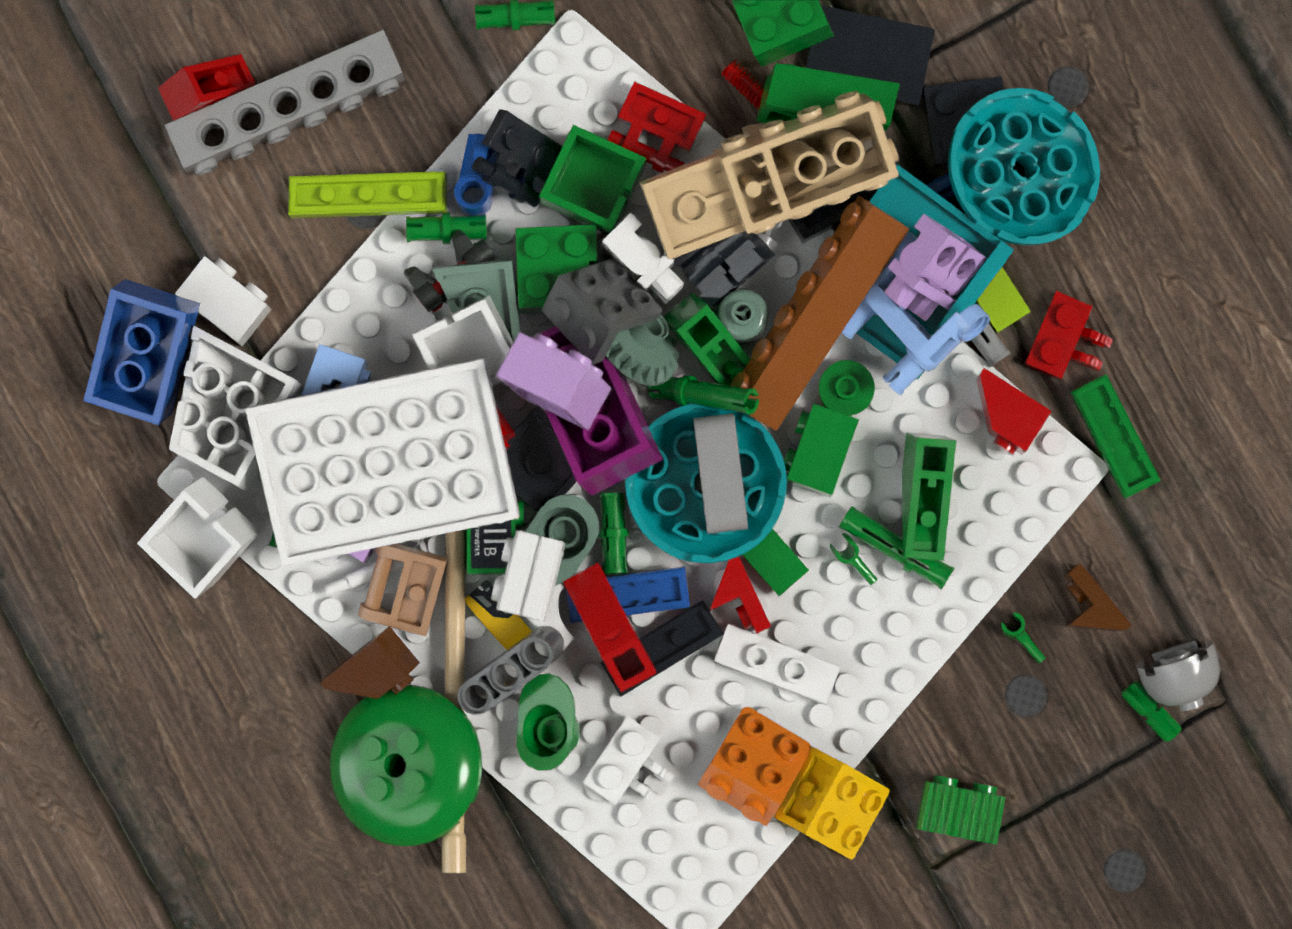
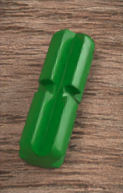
M1134 681L1124 689L1122 697L1140 716L1147 718L1146 723L1163 741L1169 742L1182 730L1181 726L1163 707L1156 705L1158 702L1146 692L1140 682Z

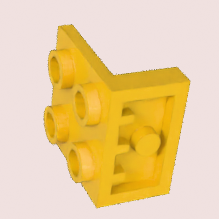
M812 746L809 751L810 754L774 818L843 856L853 859L863 844L879 811L882 809L890 790L849 765Z

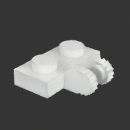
M627 716L583 781V784L615 805L628 786L656 804L661 797L657 794V791L648 785H643L634 777L642 765L650 769L653 775L662 781L670 783L674 775L648 758L660 737Z

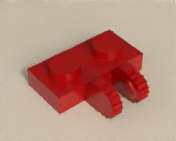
M1056 291L1024 365L1058 380L1062 379L1070 360L1095 371H1100L1103 364L1101 360L1091 354L1074 349L1079 338L1089 341L1100 348H1110L1113 339L1093 329L1084 327L1093 306Z

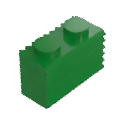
M934 775L933 783L923 782L915 829L997 845L1006 798L996 795L998 787L974 783L973 790L957 788L958 779Z

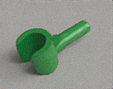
M842 533L843 537L848 541V547L843 551H837L830 543L832 553L840 562L850 563L852 567H855L869 585L874 584L877 581V577L858 555L859 547L848 534Z
M1013 612L1012 615L1021 624V627L1018 631L1011 632L1001 622L1003 634L1007 638L1017 639L1038 664L1041 663L1046 657L1025 631L1023 616Z

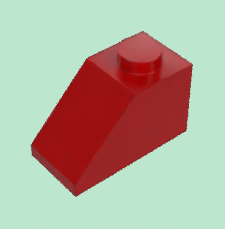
M242 54L183 67L159 86L158 90L173 121L251 88L256 83Z
M983 368L976 380L987 430L990 435L995 437L993 444L1009 455L1013 456L1016 451L1023 455L1052 411Z

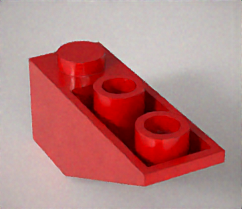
M599 563L563 581L620 692L657 673L653 662Z

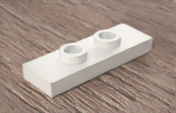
M728 624L714 659L716 663L825 705L828 702L841 668L731 624Z

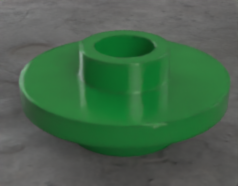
M842 360L833 363L823 372L819 381V395L825 407L848 416L864 411L871 403L875 392L874 380L869 370L862 364L852 360Z

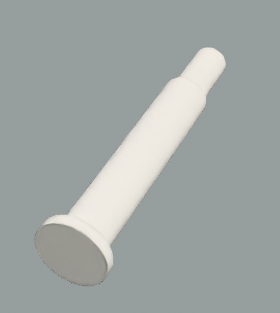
M423 539L418 540L419 545L411 547L428 552ZM393 560L389 574L402 569L404 562ZM375 563L346 574V577L324 585L328 596L348 588L354 589L370 582Z

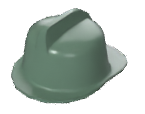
M559 495L550 499L539 510L525 531L566 543L556 585L563 583V581L569 579L577 571L594 546L599 534V519L594 508L585 499L575 495Z

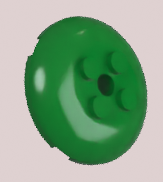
M407 685L397 694H394L390 689L378 699L371 697L363 698L349 711L342 721L331 749L330 776L332 787L341 809L360 831L379 842L389 845H422L435 841L449 833L460 823L459 820L465 814L470 803H474L481 783L482 753L472 723L462 709L457 708L451 701L442 696V693L424 686ZM400 756L406 762V769L402 775L398 773L397 769H394V765H396L397 759Z

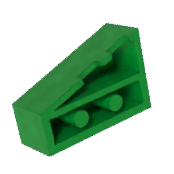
M776 63L766 79L756 121L769 123L775 120H794L798 118L797 113L805 108L818 105L823 109L836 104L835 98L858 91V94L864 93L874 102L878 101L886 118V124L882 125L884 132H886L891 123L900 83Z

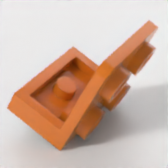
M745 707L739 713L697 785L706 790L714 799L724 801L741 811L749 820L758 821L767 826L782 804L810 754L811 745L754 709Z

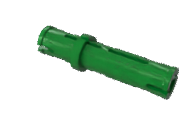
M683 375L680 378L671 377L665 383L657 386L647 385V389L659 390L658 392L649 391L648 395L650 398L675 401L679 406L693 404L753 414L759 405L758 398L748 397L759 395L754 388H741L698 381L696 377L691 375Z
M853 506L850 507L839 525L840 529L846 530L872 548L877 549L903 565V571L908 574L910 571H913L938 586L941 590L955 569L940 560L903 557V537L856 510Z

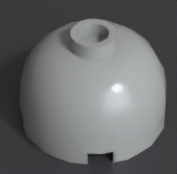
M1205 640L1206 647L1198 648L1196 641L1172 646L1152 654L1155 662L1148 666L1145 665L1144 660H1141L1136 668L1146 692L1156 702L1165 706L1179 705L1181 711H1188L1204 704L1202 698L1213 691L1220 676L1219 657L1214 642Z

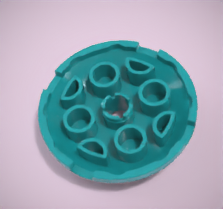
M1028 88L1001 90L988 95L973 105L964 114L955 128L948 154V171L951 186L958 203L966 215L977 226L978 224L998 239L1022 246L1050 243L1074 230L1083 221L1082 219L1086 215L1091 203L1095 202L1100 183V162L1097 148L1091 133L1082 119L1074 111L1070 113L1065 107L1053 100L1054 96ZM1015 162L1023 166L1025 177L1020 176L1016 170H1013Z
M693 404L673 409L655 420L649 426V429L663 460L626 478V495L629 508L643 534L655 546L667 554L694 563L710 564L728 561L756 547L766 538L776 524L784 505L787 490L784 460L779 447L770 433L756 419L743 412ZM734 413L748 529L707 534L703 495L695 489L694 485L695 480L700 476L693 418Z

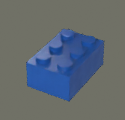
M127 279L111 288L83 401L156 425H160L173 413L191 342L193 325L195 326L200 303Z

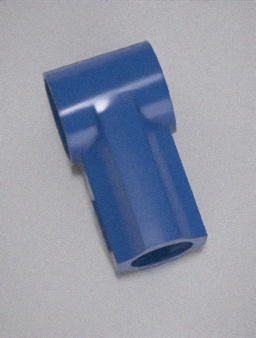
M468 134L459 180L454 187V196L458 206L467 216H482L490 210L493 204V187L484 182L481 178L482 175L472 169L473 162L477 157L482 156L489 160L493 152L481 144L485 134ZM471 188H479L484 192L483 198L475 204H469L463 200L465 192Z

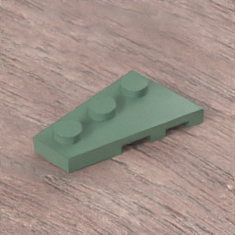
M513 259L433 266V273L437 281L440 282L453 314L490 295L513 343L515 342L517 336L521 333Z

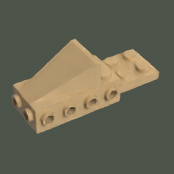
M858 91L848 92L835 98L836 104L823 109L818 105L811 106L797 113L798 118L794 120H775L769 123L745 126L742 128L744 135H735L721 142L722 147L713 150L714 154L641 181L640 185L668 260L743 231L747 234H758L775 227V224L789 218L799 219L811 214L815 208L825 204L834 205L844 202L854 193L862 190L878 189L885 186L888 180L899 177L895 162L899 161L898 154L892 140L886 138L882 126L886 124V118L878 101L874 102L864 93L858 94Z

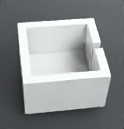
M490 295L455 312L452 315L455 321H453L451 315H448L416 331L412 335L429 369L485 357L491 386L502 382L496 375L514 344Z
M201 477L185 488L137 543L194 599L215 585L261 532L236 507L230 511L227 510L225 505L229 501L204 477Z

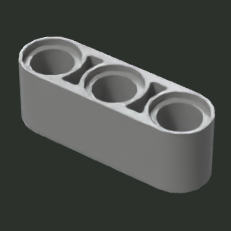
M734 413L693 418L707 534L748 529Z

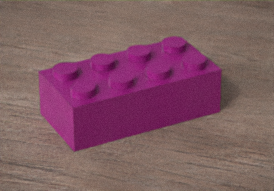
M556 326L540 333L557 344L556 348L566 354L570 350L580 353ZM606 356L602 362L593 364V366L603 372L601 378L611 387V390L588 431L545 410L577 483L591 496L663 460L625 375Z

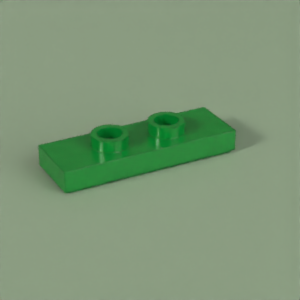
M1107 374L1070 392L1123 499L1161 481Z

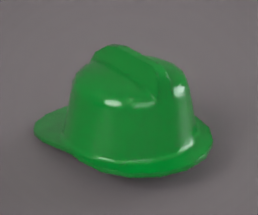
M550 673L539 674L523 687L519 700L516 747L520 758L526 765L538 771H549L564 762L577 746L580 738V726L575 716L573 694L569 686L560 677Z

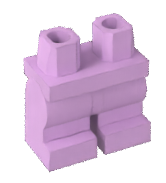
M923 214L914 226L921 234L915 242L908 244L903 249L900 260L894 258L887 267L896 274V277L884 293L896 304L904 309L908 308L926 321L938 305L950 310L956 302L952 297L958 295L988 258L965 239Z

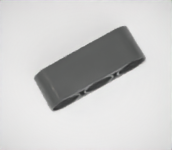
M541 626L479 669L459 688L457 695L461 708L472 715L486 713L545 671L563 653L565 646L561 633L553 627ZM534 642L542 643L548 650V656L540 654L536 650ZM504 664L512 665L516 669L518 677L510 676L506 672ZM475 685L482 687L486 691L487 699L480 697L476 693Z

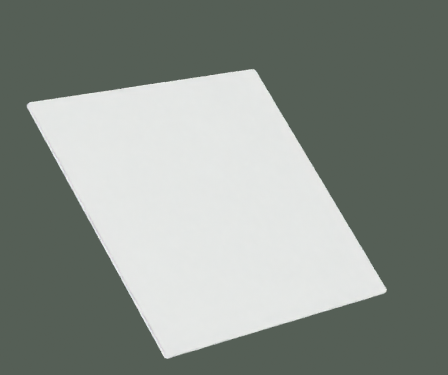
M569 10L564 13L426 172L445 171L447 173V212H450V216H467L458 206L454 196V187L459 180L468 134L479 133L486 135L499 109L512 113L563 146L573 124L608 140L612 130L627 135L631 125L618 120V115L634 81L681 103L683 102L574 10ZM704 121L691 151L688 152L675 146L671 156L685 162L684 165L714 154L713 150L722 147L721 142L725 138ZM644 131L639 139V142L656 150L660 149L664 141ZM508 161L506 172L515 177L520 168ZM646 162V167L632 197L623 195L627 197L628 205L619 224L632 213L642 224L641 233L638 236L642 240L655 244L660 251L661 257L665 252L640 182L662 173L651 169L652 165ZM535 178L532 183L533 189L541 193L545 182ZM497 185L493 187L492 191L493 204L486 213L487 240L484 241L497 256L495 260L513 259L518 300L515 228L585 224L540 203L536 207H532L525 202L518 203L509 197L508 191ZM471 188L465 192L463 200L469 204H475L483 198L484 192L479 188ZM442 214L388 215L261 361L294 378L303 386H305L319 344L365 359L368 363L366 370L372 372L370 381L429 369L412 335L416 331L448 315H451L453 321L455 320L447 302V297L446 302L443 303L439 310L428 312L412 292L414 288L404 276V271L416 266L436 279L432 270L433 266L457 264L452 240L451 244H443V241L407 242L406 216L442 217ZM788 219L784 221L780 228L772 230L769 237L779 244L775 256L752 277L746 279V282L737 289L752 290L759 294L766 302L769 311L768 324L763 334L755 341L745 344L738 343L750 360L755 345L759 340L767 336L774 325V318L778 310L783 305L788 304L795 293L799 278L804 272L811 269L818 258V252L822 243L834 234L832 229L803 244ZM596 230L598 263L611 258L602 250V240L607 234ZM470 240V241H471L472 243H475V242L478 243L480 240ZM675 262L671 270L684 282L681 291L666 305L652 290L648 292L662 308V316L666 315L691 292L698 298L702 294L686 277L681 266L678 267ZM719 305L711 308L716 316ZM738 308L736 311H743L745 308ZM750 310L746 314L747 320L751 316ZM519 311L521 333L532 338L536 333L540 334L555 326L544 313L520 314ZM736 316L739 320L743 321L741 316ZM670 330V336L677 341L674 348L680 355L676 360L678 368L674 371L672 377L680 378L683 375H691L696 377L698 381L715 383ZM841 333L778 430L775 431L761 423L775 440L783 460H785L788 449L797 450L802 435L794 432L802 410L810 412L813 403L825 407L819 395V381L823 372L830 365L842 360L856 361L865 366L873 377L875 392L871 403L861 413L851 416L859 419L831 498L787 483L784 505L773 529L809 571L778 597L742 555L739 556L771 625L769 629L757 635L841 667L826 705L714 662L723 635L620 697L600 664L603 659L584 622H570L567 592L565 589L560 595L559 611L565 628L575 640L540 674L550 673L560 677L569 686L573 694L575 716L580 726V738L574 750L560 766L549 771H538L528 767L520 758L516 747L519 700L525 685L486 713L472 715L465 711L480 743L482 768L668 929H718L800 833V831L774 818V816L767 826L758 821L749 820L741 811L724 801L714 799L706 790L697 785L741 710L745 707L754 709L804 739L811 747L813 746L855 769L1107 474L1108 468L1105 462L1050 415L1023 455L1016 451L1012 456L993 444L995 437L990 435L987 430L976 378L985 368L1015 388L1017 387L993 366L989 367L988 362L965 342L959 343L934 370L929 372L925 370L918 380L915 379L904 390V393L899 395L889 386L890 382L886 383L883 379V376L897 363L858 334L849 339ZM631 379L627 380L631 382L629 386L648 427L665 413L681 407L675 401L652 399L648 392H658L659 390L647 389V385L637 383ZM504 382L492 386L495 404L514 431L536 405L518 396ZM336 383L334 388H326L325 391L337 389L341 384ZM906 432L943 435L957 441L944 561H942L955 569L942 590L913 571H910L909 574L903 571V565L877 549L872 548L846 530L839 528L846 513L853 506L856 510L903 537L902 467ZM177 455L157 480L158 486L174 500L185 488L201 477L209 481L229 501L225 505L227 510L230 511L236 507L261 531L239 557L351 654H354L388 627L364 620L358 616L360 603L366 600L370 582L354 589L348 588L331 596H328L324 585L346 577V574L375 563L378 554L374 551L366 564L349 554H342L284 567L281 566L278 549L268 546L272 537L273 527L260 474L250 492L247 493ZM699 476L695 480L694 485L695 489L702 494L701 479ZM622 480L591 496L576 482L565 495H575L585 499L594 508L599 519V529H601L599 494L625 493L624 487L626 486H624L625 481ZM625 494V528L629 529V537L626 538L627 573L625 574L685 566L690 607L703 600L710 610L728 561L710 564L688 562L662 551L643 533L631 535L630 516L628 515L629 511L627 508L629 506H627L628 501H626L627 496ZM516 495L517 502H524ZM525 502L524 526H517V530L523 532L527 530L537 515V512ZM465 529L466 598L485 580H488L494 587L497 576L502 578L505 576L467 574V529ZM445 533L420 538L423 539L429 553L445 557ZM842 533L848 534L859 547L858 555L877 577V581L874 584L869 585L855 567H852L850 563L840 562L832 553L830 543L837 551H843L848 547V541L843 537ZM597 536L594 546L572 576L596 563H599L602 568L601 538ZM420 539L405 541L399 544L411 548L419 545L418 540ZM402 569L390 573L381 602V607L384 609L392 610ZM444 570L427 636L396 628L392 629L420 662L409 673L413 680L408 685L424 686L442 693L441 695L445 697ZM605 574L606 577H608V576H616V575H623V574ZM739 598L710 611L723 634L728 624L744 629L735 609L742 605ZM465 603L466 682L475 672L498 657L506 649ZM690 607L627 616L638 637L641 638ZM519 616L532 631L537 629L527 618ZM752 627L746 630L755 634ZM534 642L536 650L540 654L548 656L547 648L540 642ZM504 664L505 670L510 676L518 677L517 671L512 665ZM475 685L476 693L480 697L487 699L486 691L482 687ZM627 716L660 737L648 758L674 775L670 783L662 781L653 775L650 769L642 765L634 777L643 785H648L657 791V794L661 797L656 804L628 786L615 805L583 784V781Z

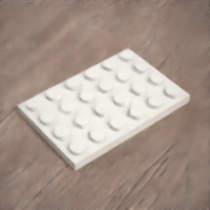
M485 357L251 406L245 409L282 567L520 517Z

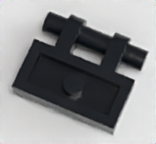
M499 109L481 143L493 152L489 160L482 156L477 157L473 162L472 169L482 175V180L492 187L498 185L508 191L509 197L516 202H525L532 207H536L540 203V193L533 189L532 183L535 178L546 183L563 146L512 113ZM508 161L520 168L515 177L506 172Z

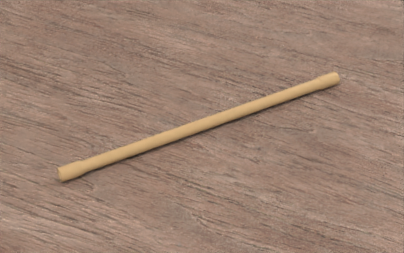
M465 529L445 533V557L448 558L445 566V698L451 701L457 708H461L457 694L459 688L465 683ZM464 815L459 820L460 823L442 837V873H466Z

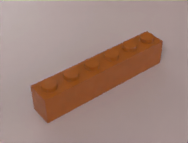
M858 195L854 203L849 204L845 208L841 216V223L832 237H828L822 243L818 252V258L813 266L801 275L796 285V291L790 301L778 310L774 318V325L765 338L758 341L743 372L738 373L731 382L730 386L754 388L757 390L758 396L748 397L759 399L758 408L753 414L748 415L773 430H778L910 230L907 226L860 195Z

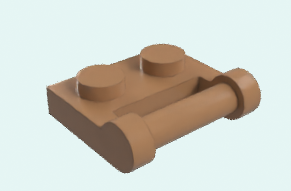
M399 543L376 547L374 552L378 555L366 600L360 603L358 616L370 622L426 637L448 558L403 546ZM397 560L404 562L392 610L381 607V602L392 561Z

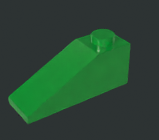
M692 292L663 316L673 334L715 383L730 386L734 377L738 373L743 372L749 363L750 358L711 308Z
M906 432L902 467L903 557L944 561L957 442L947 436Z

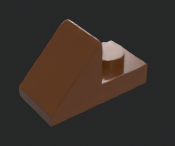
M1081 563L1075 565L1064 574V577L1069 581L1065 588L1079 604L1085 601L1089 605L1065 627L1122 632L1132 626Z

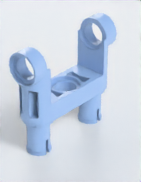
M911 232L906 234L842 331L847 338L852 339L875 314L906 345L907 354L883 376L886 383L890 382L889 386L899 395H902L904 390L924 370L927 372L934 370L962 341L967 342L977 337L990 321L988 314L978 304L966 308L960 314L956 312L931 336L907 309L896 304L884 293L896 277V274L887 267L894 258L900 260L903 249L917 239Z

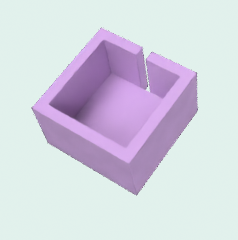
M519 333L496 376L521 398L588 431L611 390V387L601 378L603 372L591 365L592 361L573 350L566 354L556 348L557 344L541 334L536 333L534 338Z

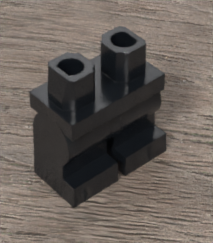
M743 231L675 257L673 260L678 267L681 266L686 277L702 293L699 296L701 300L712 308L719 305L727 294L742 286L746 279L752 277L775 256V253L757 234H747Z

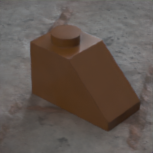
M388 626L338 665L320 684L324 689L378 699L390 689L394 694H397L413 680L409 673L420 662L393 629Z

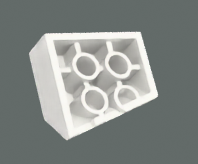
M193 325L191 335L192 347L189 361H186L184 371L185 382L181 401L178 402L169 450L249 493L260 474L245 409L251 406L299 397L302 395L304 386L294 378Z

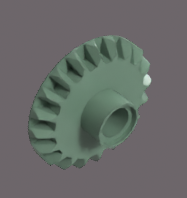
M660 315L656 320L618 332L606 357L621 373L631 380L643 385L657 386L665 383L673 376L674 371L678 368L676 360L680 355L674 348L677 341L670 336V328L664 317Z

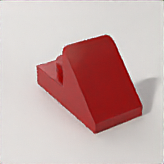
M740 557L730 559L709 611L739 598L742 605L735 609L744 629L747 630L752 627L755 634L771 627L770 622Z

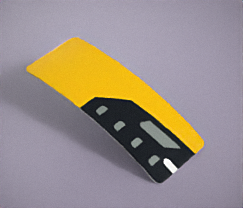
M485 580L465 598V603L507 650L530 634L532 630L519 615L496 609L498 601L491 600L494 587L488 580Z

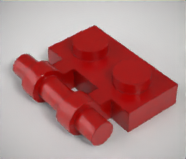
M634 81L618 115V120L631 125L627 135L612 130L608 141L645 157L646 162L652 165L651 169L663 173L685 164V162L672 157L671 154L675 146L688 152L691 151L707 114ZM643 131L664 140L659 150L639 142Z

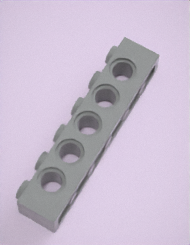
M381 30L166 124L165 127L184 170L188 174L195 172L196 176H200L218 168L217 162L230 156L233 160H237L252 154L255 151L253 146L268 140L269 144H274L285 140L291 136L290 130L304 125L305 128L317 126L327 120L326 115L338 109H341L343 113L354 110L364 103L363 98L377 93L378 97L388 95L400 88L398 83L405 81V78L384 30ZM357 66H365L370 69L369 78L362 83H355L349 79L350 72ZM326 81L334 85L333 93L328 98L319 99L313 95L315 86L320 82ZM286 97L296 99L297 108L293 113L282 115L277 112L278 103ZM249 113H256L261 116L260 125L252 131L242 129L241 121L243 117ZM212 129H221L225 134L222 143L215 147L207 146L205 144L206 134Z

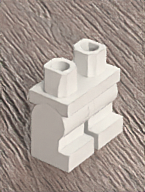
M630 213L602 240V250L612 260H616L623 265L645 291L649 292L652 290L666 305L681 291L684 282L671 270L674 260H668L665 253L660 257V251L655 244L642 240L638 236L641 233L642 224Z

